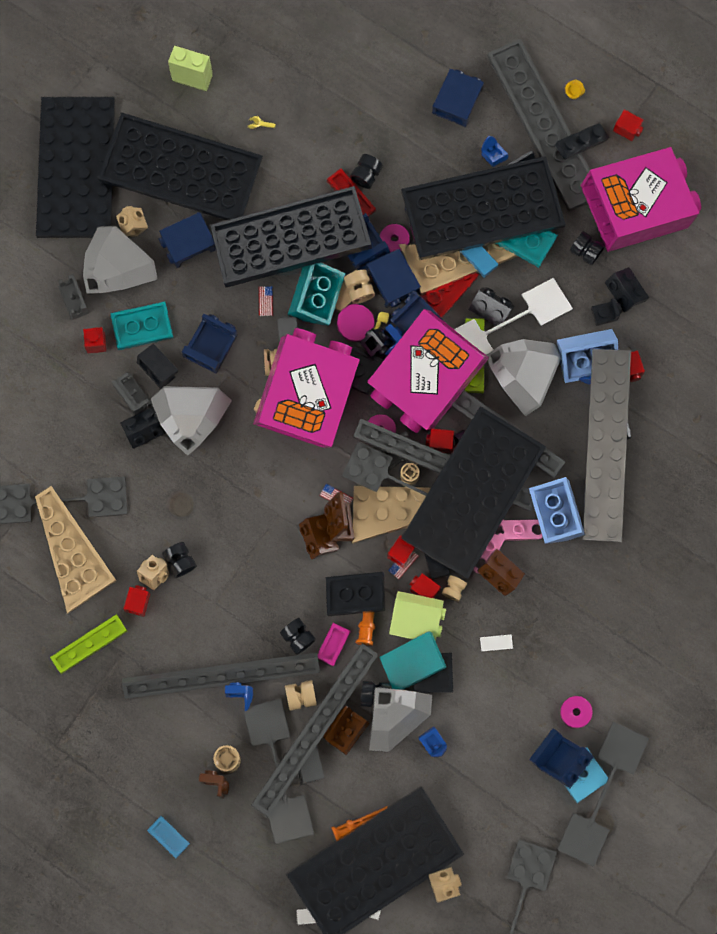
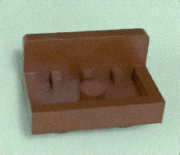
M325 514L309 517L299 524L300 533L304 538L306 550L311 559H316L320 555L339 550L337 541H330V535L327 533L328 521Z
M497 548L492 551L485 564L477 570L484 579L504 596L515 590L525 575Z
M346 705L340 710L336 719L323 735V738L333 747L347 755L370 723Z
M205 770V774L200 773L199 782L201 784L218 786L217 796L221 799H224V794L228 795L229 783L224 776H220L216 771Z

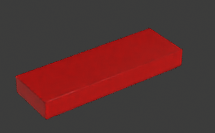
M342 168L327 178V182L335 191L355 186L362 214L366 213L369 217L376 211L373 204Z

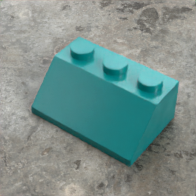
M323 263L303 267L288 315L305 322L329 326L346 273Z

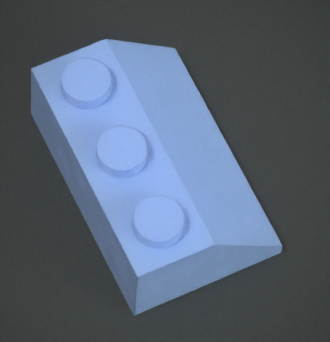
M612 329L557 340L564 382L578 381L580 377L591 375L592 349L619 350L618 339Z
M566 477L529 488L545 544L568 541L585 535L570 481Z

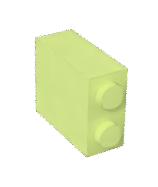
M174 46L168 61L172 81L207 91L213 75L210 57Z
M398 591L389 634L415 639L430 631L436 641V637H441L443 627L439 625L440 619L444 620L446 608H443L444 601Z

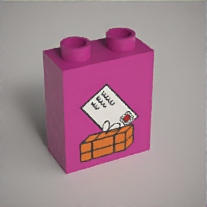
M671 147L595 168L588 172L581 184V188L608 252L687 229L701 211L700 198L695 191L689 190L685 181L687 177L686 165L681 158L675 157Z
M423 309L368 380V383L375 388L370 396L386 409H389L393 403L405 412L400 421L415 433H418L422 427L426 430H431L435 428L489 357L433 312Z
M294 328L293 335L286 334L280 339L253 424L322 448L332 447L360 359L350 356L352 347L349 345L330 341L327 348L314 343L316 334Z

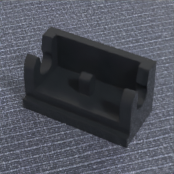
M154 343L137 355V364L160 389L176 378L175 374L178 373V369Z

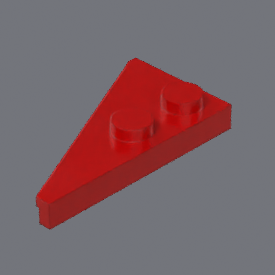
M479 274L466 275L460 280L451 281L439 286L435 290H429L421 295V297L443 318L475 282Z

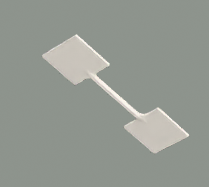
M552 278L522 294L528 305V310L486 332L480 329L475 319L454 330L487 355L493 351L487 340L488 334L526 314H533L542 326L571 311L573 308L555 279Z

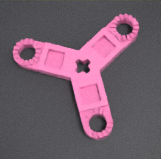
M503 519L499 526L502 527L504 533L494 534L480 559H484L486 562L492 551L496 548L500 550L504 541L542 539V533L536 535L532 532V527L539 525L538 520ZM475 566V568L473 569V571L476 572V573H478V572H477L478 568Z

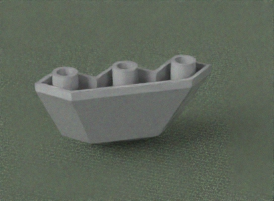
M116 226L97 228L85 252L83 278L86 293H105L123 290L158 279L154 260Z
M521 339L502 344L487 354L490 368L501 387L525 416L542 405L561 360L556 344Z
M164 386L151 398L160 425L173 443L187 455L193 452L213 431L232 401L216 387Z
M375 688L369 750L383 752L392 750L431 715L432 695L406 690Z

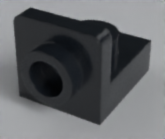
M612 298L610 302L591 307L596 326L618 321L622 313L619 303H616L615 298Z

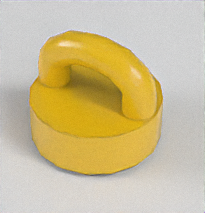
M572 80L567 83L565 92L569 98L577 99L585 93L582 82Z

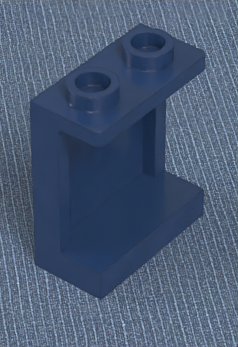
M450 69L434 102L432 114L466 127L477 98L483 90L484 82L477 77L467 76L460 70Z
M200 212L159 231L161 237L158 240L162 248H167L169 252L166 254L170 264H175L176 268L180 267L179 264L207 250L210 253L216 251L214 239Z
M366 213L363 214L372 249L347 255L357 271L364 270L368 263L390 253L388 245L381 239Z
M400 249L368 263L364 269L367 271L368 276L371 275L383 296L385 308L399 306L410 295L413 294L415 296L418 294L421 288Z
M413 294L405 300L406 305L402 309L397 308L391 314L392 318L390 319L404 334L423 309L430 310L443 320L419 294L415 296Z
M203 314L202 321L189 345L185 346L182 350L183 357L217 374L238 336L236 327L228 322L225 324L220 322L212 314Z
M552 728L529 760L539 770L571 789L594 756L585 747H579Z

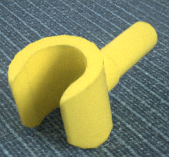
M258 116L249 119L255 122V124L248 125L250 129H255L259 126L275 128L274 123L261 121Z
M380 312L378 314L374 329H379L381 322L388 323L389 313Z

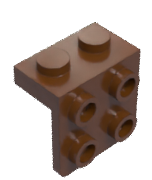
M338 492L324 508V514L327 516L328 521L327 533L330 535V541H353L355 537L350 504L345 503L343 492Z

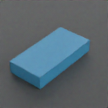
M482 246L460 251L484 278L498 267V263Z
M162 816L147 830L175 858L190 844Z

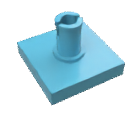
M593 758L571 789L568 787L566 789L575 802L578 803L607 782L608 777L595 758Z

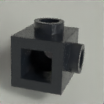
M372 328L365 334L366 337L360 341L371 357L379 354L381 356L384 355L393 343L390 339V334L383 328Z

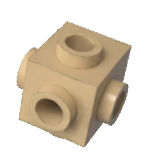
M128 206L123 208L122 212L116 216L120 229L126 236H138L148 228L141 208Z
M151 555L142 562L137 570L139 581L155 590L161 583L167 580L169 575L168 564L162 558H156Z
M452 868L429 874L437 903L460 895L458 887L462 886L458 874L454 875Z

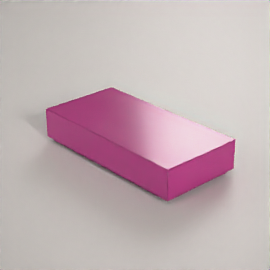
M332 623L317 654L318 660L334 667L351 631Z

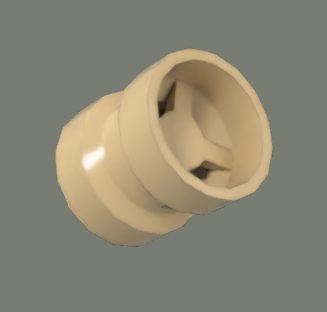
M414 463L403 465L400 473L401 481L409 485L416 484L419 480V467Z
M449 576L447 581L448 587L443 589L442 594L451 600L459 602L462 596L461 592L465 589L467 583L455 576Z

